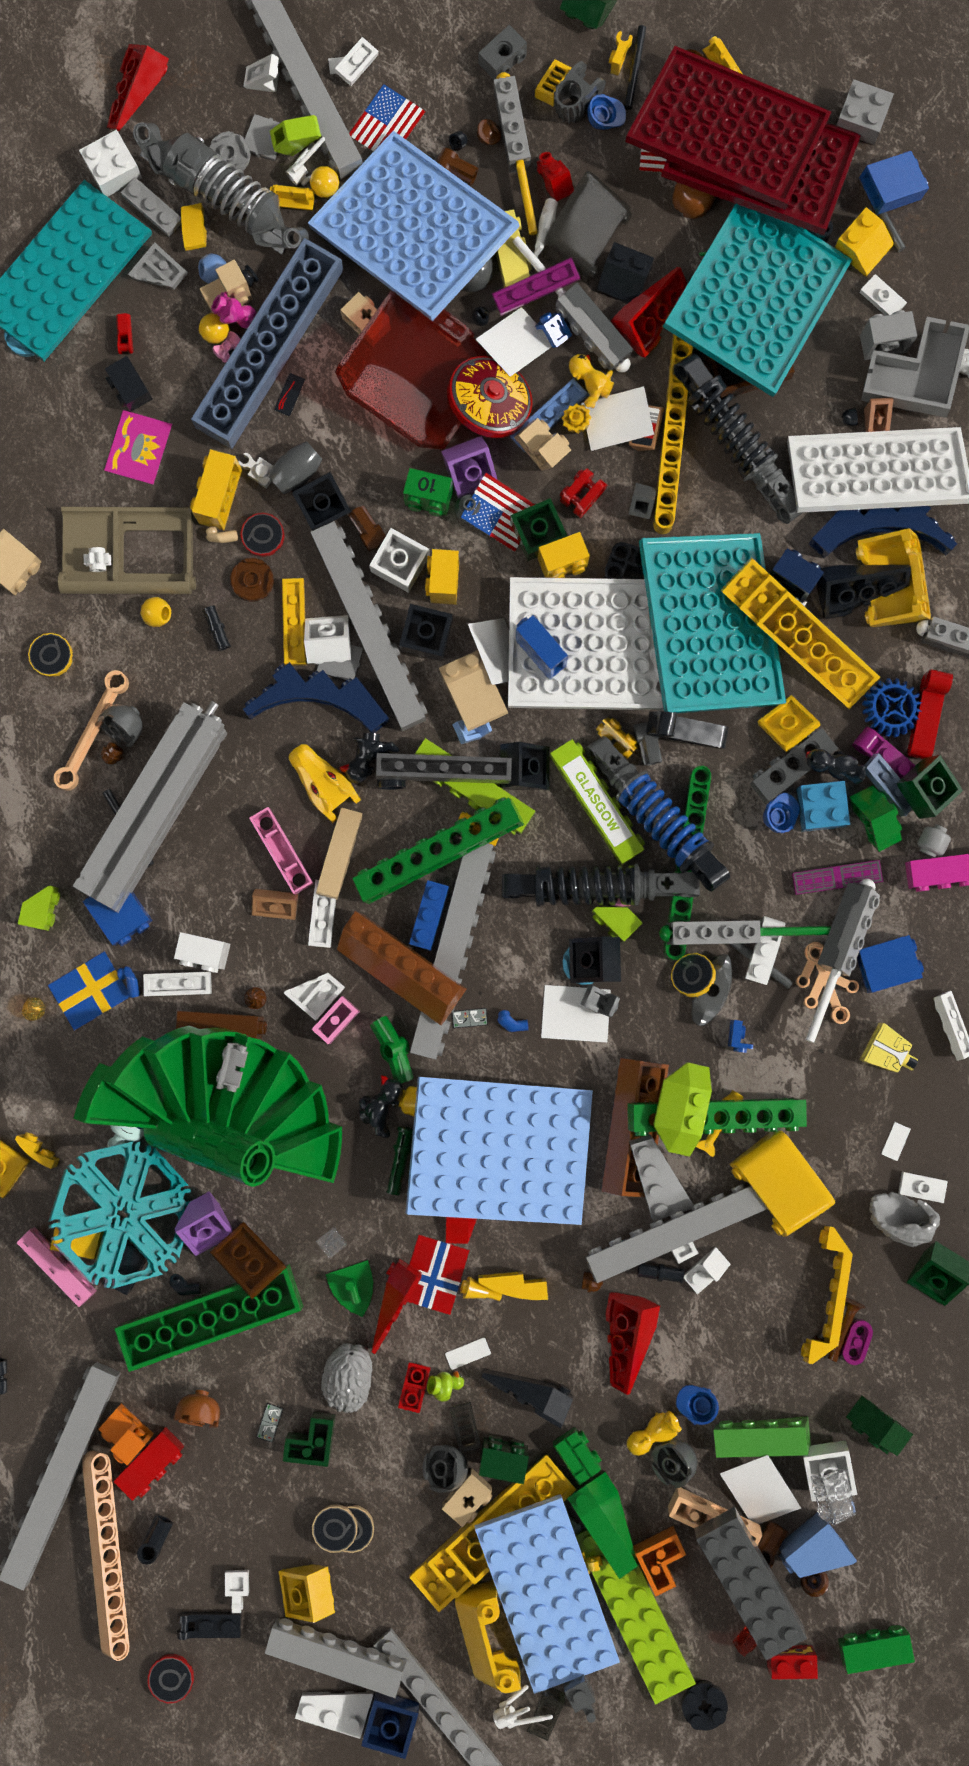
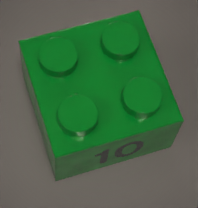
M409 468L403 491L405 506H408V509L415 512L424 510L436 517L447 516L453 494L452 478Z

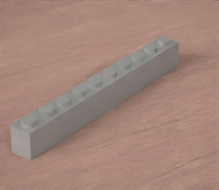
M245 0L248 9H253L255 13L253 17L256 25L264 30L262 34L267 46L271 45L274 50L272 54L279 58L278 64L281 63L283 67L281 69L286 82L290 81L292 85L291 92L295 100H300L302 104L300 109L303 116H317L321 137L325 138L320 148L324 155L328 154L330 168L338 174L341 180L352 175L363 164L362 158L281 1Z
M333 521L311 531L313 540L401 730L405 731L426 721L425 714L428 712L423 701L418 702L415 696L419 694L414 682L409 683L406 675H409V671L404 662L400 664L397 657L400 655L396 643L391 644L388 638L391 632L387 624L382 625L379 617L382 616L378 604L373 605L370 597H373L369 585L364 586L361 580L364 574L359 565H354L352 559L355 558L351 546L346 547L343 539H346L342 527L337 528Z
M486 844L462 857L434 962L437 968L460 984L462 982V979L458 978L460 969L465 970L468 957H464L466 948H471L474 937L470 935L471 928H476L479 915L475 913L477 906H482L485 896L484 893H481L483 884L488 885L491 872H487L489 863H494L496 855L492 844ZM421 1011L410 1053L435 1060L437 1055L442 1056L445 1043H442L441 1040L443 1034H448L451 1022L446 1019L441 1026Z
M744 1184L732 1188L733 1193L724 1196L723 1193L711 1197L712 1202L704 1205L702 1201L690 1206L692 1210L685 1214L681 1210L670 1215L671 1220L664 1223L662 1219L650 1224L651 1228L642 1231V1228L629 1233L630 1237L625 1240L619 1237L609 1241L610 1246L601 1249L600 1246L588 1251L589 1255L585 1256L595 1283H599L762 1212L767 1207L751 1185L745 1187Z
M96 1362L92 1367H87L82 1378L85 1380L82 1388H78L73 1398L76 1401L74 1408H70L65 1416L64 1421L67 1424L64 1430L59 1431L55 1439L57 1447L55 1451L49 1453L45 1464H48L46 1472H42L37 1480L36 1485L39 1488L36 1494L32 1493L27 1503V1506L30 1507L27 1515L23 1514L17 1526L20 1528L18 1536L14 1535L8 1549L11 1552L8 1558L4 1557L0 1565V1571H2L0 1581L24 1590L30 1583L121 1372L99 1362Z

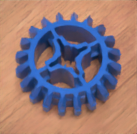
M887 678L885 684L879 681L877 682V687L873 685L870 688L871 693L867 692L865 694L868 700L863 701L862 705L868 708L864 709L862 713L869 714L865 722L872 721L873 724L870 728L874 729L877 726L878 734L885 730V737H889L891 733L894 737H898L900 733L903 735L907 734V729L912 730L915 728L913 723H917L919 718L916 715L921 712L917 707L922 702L915 700L920 694H912V691L915 689L913 686L909 689L906 688L907 681L900 685L899 679L896 678L892 684L891 679ZM883 692H895L900 696L892 698L889 695L886 696ZM877 699L882 707L880 715H878L876 710ZM898 701V704L895 706L896 708L886 714L889 707ZM904 701H906L908 705L907 716L905 715L906 712L903 710L902 707ZM891 717L896 721L899 720L901 724H889L884 720Z

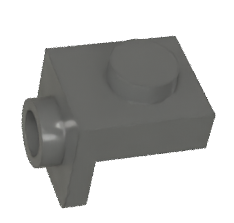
M589 984L581 1005L611 1018L618 1009L620 997Z

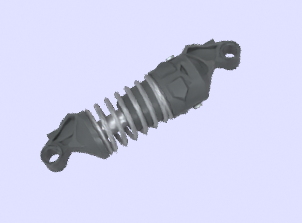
M138 123L134 126L133 136L142 150L140 156L149 161L155 174L167 176L170 178V183L175 186L178 184L196 197L203 196L204 203L212 202L213 209L220 207L221 215L229 213V220L234 221L237 219L239 227L245 225L246 232L253 237L257 245L272 247L280 254H284L287 248H298L304 238L309 240V234L305 228L286 227L284 225L280 211L279 196L266 187L261 188V184L258 181L253 182L251 176H244L243 171L240 169L236 170L234 164H227L226 159L205 145L201 137L197 136L195 138L191 134L185 133L163 141L156 124ZM146 128H147L148 133H149V135H148L147 138H146V136H145V129H146ZM245 179L250 182L247 186H245ZM253 186H258V190L252 194ZM237 206L240 210L236 213L235 216L232 217L234 209ZM245 212L248 215L246 219L241 223L242 216ZM295 232L299 236L298 243H296L293 238Z

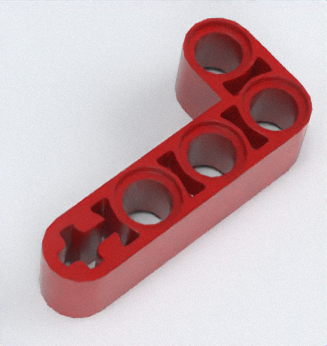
M930 669L923 675L919 688L920 696L917 698V701L922 702L917 707L921 712L916 715L919 718L917 723H913L915 728L910 733L907 756L923 759L933 755L944 697L951 689L953 674Z

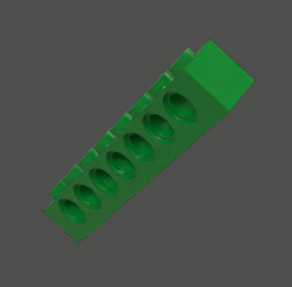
M500 798L490 808H481L474 812V816L468 819L462 818L454 823L455 826L449 829L442 828L435 832V836L417 841L415 843L416 846L410 849L404 848L396 852L395 857L391 859L384 858L377 862V866L371 869L365 868L357 873L358 876L352 879L362 901L371 904L525 825L514 801L510 798ZM496 814H500V822L498 824L493 825V816ZM477 824H480V832L476 835H473V827ZM460 834V843L453 845L454 836ZM441 844V852L434 855V847ZM421 854V863L415 865L414 858L417 855ZM401 864L403 867L402 872L396 875L395 867ZM382 874V875H383V881H382V883L379 884V885H376V882H375L376 877H377L378 875Z
M800 1098L711 1100L708 1106L703 1134H713L714 1130L722 1129V1133H735V1129H743V1132L753 1133L757 1132L756 1128H764L765 1132H776L778 1128L785 1127V1131H799V1127H807L806 1100ZM658 1102L627 1103L628 1130L635 1132V1136H649V1132H657L654 1125H650L649 1117L653 1113L656 1115ZM762 1110L763 1118L761 1121H758L757 1114ZM783 1110L784 1118L780 1121L778 1114ZM719 1111L721 1119L716 1123L714 1115ZM738 1111H741L742 1119L737 1122L735 1116Z

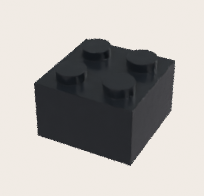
M410 604L399 644L400 651L443 661L453 623V614Z

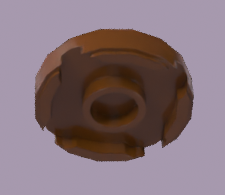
M246 558L232 569L230 582L237 596L243 600L255 602L266 598L272 591L274 576L270 567L263 560Z

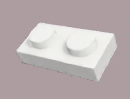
M362 37L335 67V73L352 86L375 60L379 51Z

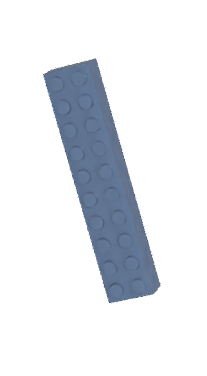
M303 239L191 418L196 429L233 449L342 274L343 265L340 258L308 239Z

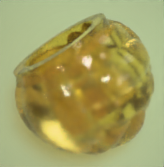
M37 997L28 998L22 1007L23 1017L26 1020L35 1021L44 1016L46 1007L43 1000Z

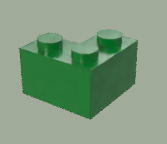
M872 785L849 797L853 813L864 824L867 838L878 852L902 840L900 833L902 826L896 817L898 810L893 803L887 801L883 792H878Z

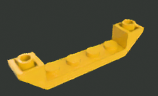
M824 1226V1230H821L819 1243H822L821 1248L838 1251V1256H835L833 1261L835 1275L831 1279L829 1290L832 1292L831 1301H828L826 1305L828 1320L822 1330V1336L825 1339L820 1341L806 1338V1343H803L801 1348L803 1361L809 1364L815 1363L839 1345L853 1254L836 1229L830 1226Z

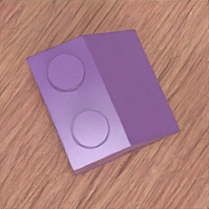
M482 436L441 451L458 499L465 494H474L485 473L497 479L489 448Z

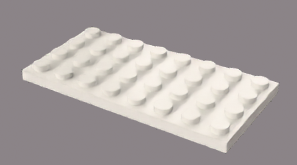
M961 427L788 436L787 445L797 513L969 504V467Z

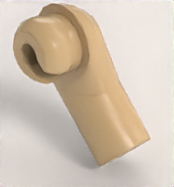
M216 527L206 529V539L209 542L228 543L238 541L236 530L217 533Z

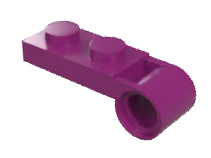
M865 727L852 744L858 752L870 758L873 754L879 753L900 779L915 766L870 727Z

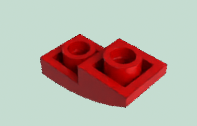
M409 1362L398 1408L420 1413L431 1367Z

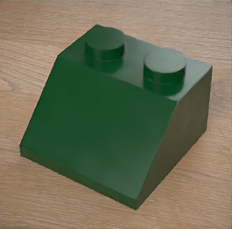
M563 0L560 9L565 11L567 17L583 21L585 27L597 29L604 24L617 0Z
M935 1241L923 1252L908 1277L907 1283L943 1306H946L969 1285V1261Z

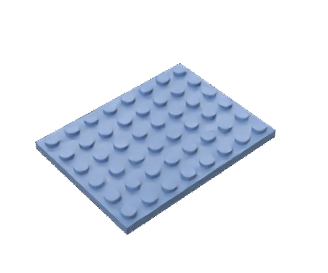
M395 131L390 133L308 222L309 227L432 321L520 227L516 219Z
M418 1077L406 1214L582 1225L593 1091Z

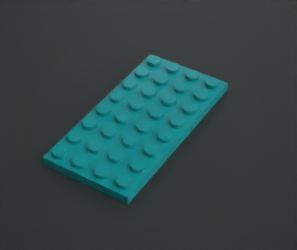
M83 180L1 276L0 329L45 362L152 235L151 229L86 180Z

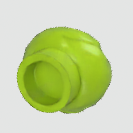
M454 1371L452 1376L448 1372H440L436 1376H430L427 1382V1391L440 1402L448 1401L451 1398L452 1389L460 1390L464 1386V1378L459 1375L458 1371Z

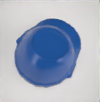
M601 94L594 96L590 100L587 108V117L592 127L598 130H606L622 126L626 120V110L619 100Z
M789 793L779 794L766 805L763 813L764 824L775 833H785L794 829L800 813L798 801Z
M686 1385L681 1388L677 1395V1409L694 1425L709 1424L718 1415L719 1403L710 1389Z

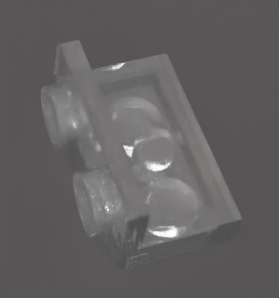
M838 1469L823 1477L815 1474L811 1476L812 1491L816 1497L817 1511L822 1520L836 1525L856 1515L846 1470Z

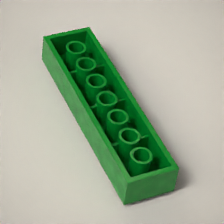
M290 1264L285 1265L287 1268L253 1299L236 1282L119 1324L115 1328V1332L128 1371L137 1370L301 1311L304 1306Z

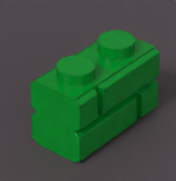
M573 1427L564 1435L554 1440L553 1447L577 1483L581 1485L601 1470L600 1462L602 1459L595 1449L591 1451L587 1443L589 1440L583 1430L578 1432L576 1427Z

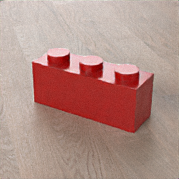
M165 1427L113 1482L132 1501L137 1496L142 1498L150 1490L149 1484L154 1479L159 1481L167 1472L164 1468L169 1463L174 1465L182 1457L181 1450L184 1448V1445Z

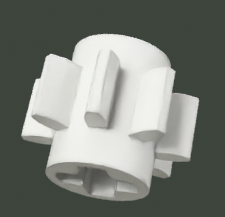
M89 548V553L83 554L84 565L89 567L91 572H105L106 566L111 565V555L105 553V548Z

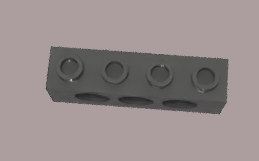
M823 728L817 732L814 730L805 737L803 743L800 745L796 744L787 751L788 754L783 758L779 755L769 763L771 767L768 770L760 769L752 776L754 780L750 785L765 804L811 770L807 765V757L804 751L806 746L812 747L813 750L824 749L829 754L838 749ZM789 759L796 761V770L788 767L787 761ZM771 773H777L780 776L779 783L771 781Z

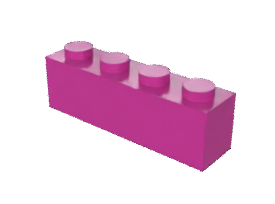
M969 854L914 860L905 863L908 889L915 888L916 892L929 891V886L947 889L951 888L953 883H959L960 887L969 886Z

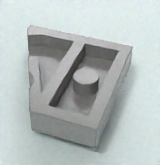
M154 242L128 275L136 280L175 289L188 272Z

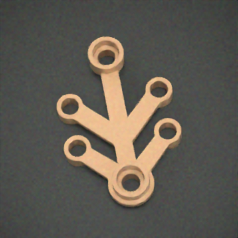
M812 942L806 946L804 954L807 962L801 975L795 981L796 985L800 988L808 987L810 984L809 977L816 965L819 974L809 996H806L803 1001L804 1006L809 1009H813L818 1005L817 999L823 986L825 988L830 975L829 971H826L818 964L824 947L820 942ZM813 949H817L819 951V955L817 957H814L812 955ZM840 976L836 982L837 985L845 988L848 993H856L859 990V984L855 980H848ZM801 977L806 979L804 986L799 983ZM851 982L855 984V989L853 991L849 990L848 985ZM834 988L829 1001L833 1009L831 1011V1019L837 1024H844L849 1020L850 1012L846 1007L841 1006ZM809 998L814 999L813 1006L807 1004ZM837 1011H841L843 1013V1017L841 1019L836 1018Z

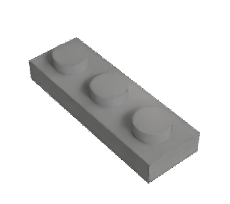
M136 177L121 192L122 196L168 237L180 227L181 217Z

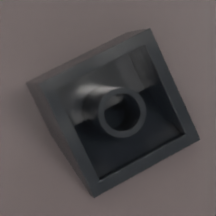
M614 242L596 291L628 304L642 293L651 272L654 257Z
M331 471L292 491L312 531L351 512Z
M525 742L500 744V758H512L511 781L509 784H500V788L511 790H549L550 747Z
M620 937L569 939L570 983L621 982Z

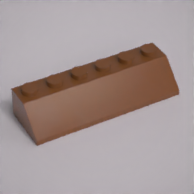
M355 911L342 930L337 947L339 952L441 1026L467 990V988L362 913Z
M620 1058L602 1192L619 1196L645 1197L629 1142L644 1136H635V1132L628 1130L627 1103L659 1102L662 1083L667 1078L669 1065ZM655 1113L649 1117L650 1125L654 1124ZM649 1132V1135L651 1134L658 1145L659 1135H657V1132Z

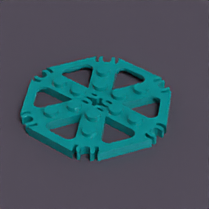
M134 1141L82 1153L86 1160L82 1156L76 1157L80 1167L77 1169L72 1164H69L67 1166L68 1170L64 1169L48 1220V1222L58 1220V1223L50 1224L49 1228L57 1227L59 1234L51 1237V1240L62 1239V1242L53 1245L93 1285H98L101 1277L105 1279L104 1288L111 1286L110 1289L163 1275L159 1269L163 1272L168 1271L164 1265L165 1260L168 1259L171 1263H176V1259L181 1254L184 1242L176 1232L172 1242L166 1244L145 1220L175 1213L178 1216L179 1222L185 1211V1206H188L189 1202H191H186L183 1196L185 1193L191 1192V1190H180L181 1187L189 1185L155 1147L152 1148L151 1152V1146L147 1145L143 1153L140 1152V1142H135L133 1147ZM120 1154L125 1158V1164L116 1189L97 1169L95 1163L98 1159ZM155 1165L170 1181V1188L167 1191L140 1198L149 1166ZM72 1184L79 1185L99 1208L71 1216L64 1214L63 1206L69 1187ZM124 1207V1212L128 1215L127 1218H122L120 1221L117 1211H121ZM104 1231L94 1264L86 1265L71 1249L72 1240ZM128 1239L147 1259L148 1264L144 1270L121 1275L118 1270Z

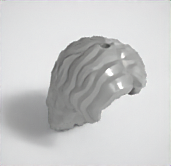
M894 1192L877 1194L871 1198L869 1211L872 1215L870 1220L879 1230L883 1231L885 1236L910 1247L928 1243L932 1240L935 1230L939 1226L940 1216L926 1201L918 1200L915 1203L914 1200Z
M350 1343L342 1344L326 1361L322 1375L321 1390L329 1407H335L337 1412H356L367 1402L373 1369L366 1346Z

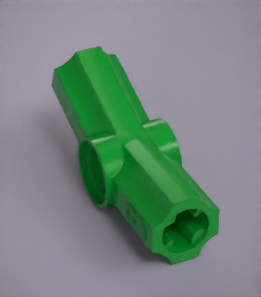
M383 1016L374 1021L370 1027L381 1044V1056L389 1063L393 1079L401 1083L408 1082L414 1078L407 1057L410 1051L408 1041L404 1037L398 1036L388 1017Z

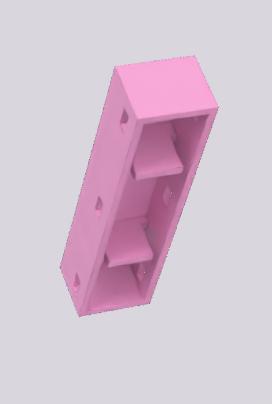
M267 807L251 816L249 819L293 894L296 895L313 885L311 877L271 809ZM264 817H269L273 822L269 830H264L260 826V821ZM300 873L305 876L306 881L304 885H294L293 877L296 874Z
M36 1227L30 1229L17 1242L78 1307L83 1305L97 1291L68 1262L61 1252L50 1250L51 1243Z

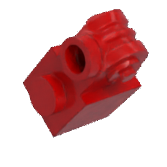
M550 152L541 153L537 161V172L543 177L546 191L556 201H559L574 193L571 174L561 160H555Z

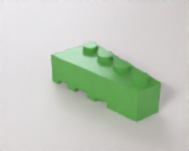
M808 1416L760 1421L744 1420L737 1423L720 1421L714 1428L716 1458L764 1457L766 1455L804 1456L808 1455L811 1445Z

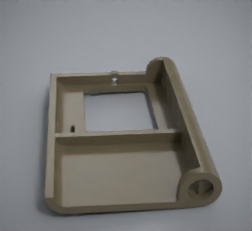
M61 507L63 515L62 572H59L58 587L61 594H192V590H196V577H193V513L190 507ZM125 532H183V572L180 574L125 573ZM89 548H105V553L111 555V565L106 566L105 572H91L89 567L84 565L83 554H88Z

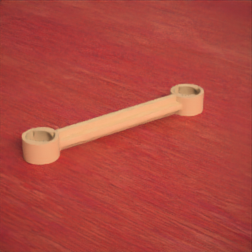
M114 670L106 675L105 686L107 688L66 766L58 769L54 774V782L59 788L68 791L78 785L79 777L77 772L103 724L102 720L98 722V717L105 709L113 705L118 694L124 693L129 687V680L121 671ZM121 675L124 678V684L111 688V678ZM65 771H71L73 782L60 784V775Z

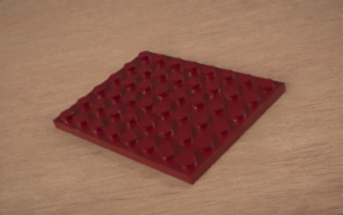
M674 46L633 122L625 142L785 210L830 118L831 111Z
M827 122L785 210L669 160H666L661 177L825 235L861 134Z

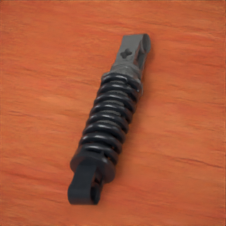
M694 353L675 364L674 373L676 377L683 383L691 395L687 399V403L694 410L697 409L698 416L707 415L703 420L704 425L710 426L714 424L710 433L712 435L720 434L717 443L720 445L727 444L724 448L725 454L734 453L731 457L733 464L741 463L738 466V472L743 477V481L746 482L751 479L756 484L755 488L757 491L760 490L781 522L789 524L803 512L797 513L795 493L791 484L783 476V471L775 466L774 462L778 455L771 448L766 451L764 450L768 443L767 441L758 442V439L761 437L759 431L752 434L750 430L754 427V423L748 422L745 424L744 422L747 418V413L734 414L741 407L739 403H735L730 407L727 405L734 398V395L729 393L723 398L720 395L727 388L721 375L713 378L704 366L701 358Z
M638 864L629 865L626 868V872H623V868L620 865L615 867L614 872H611L610 866H604L603 872H599L598 866H592L591 872H587L586 866H581L579 876H576L574 866L568 867L567 876H564L563 867L557 866L555 876H553L549 866L536 865L535 874H502V898L535 897L537 907L545 905L546 902H550L551 905H557L559 896L563 905H569L572 896L575 905H580L582 899L585 900L587 905H592L594 898H596L599 905H604L606 898H608L611 905H615L618 898H620L623 905L638 906L640 899L648 898L649 901H654L655 896L698 897L700 896V880L693 872L655 873L654 869L642 872ZM665 880H669V883L673 884L669 890H666L665 886L661 885L665 883Z

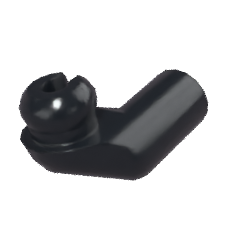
M179 1274L171 1275L169 1284L177 1294L181 1296L201 1294L200 1283L189 1284Z

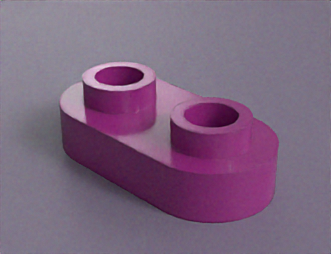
M854 1320L845 1338L841 1353L844 1360L851 1365H858L864 1361L873 1336V1329L865 1320ZM858 1327H863L861 1334L856 1333ZM855 1348L856 1354L853 1356L849 1355L850 1349Z

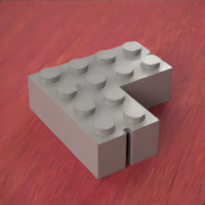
M927 317L923 326L916 358L873 350L861 401L869 402L870 399L893 398V407L947 418L967 342L969 325L951 321L947 333H942L946 320Z

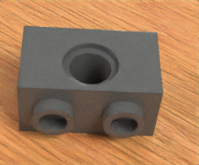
M508 25L478 52V64L494 80L499 73H509L516 63L519 64L525 59L527 55V42Z

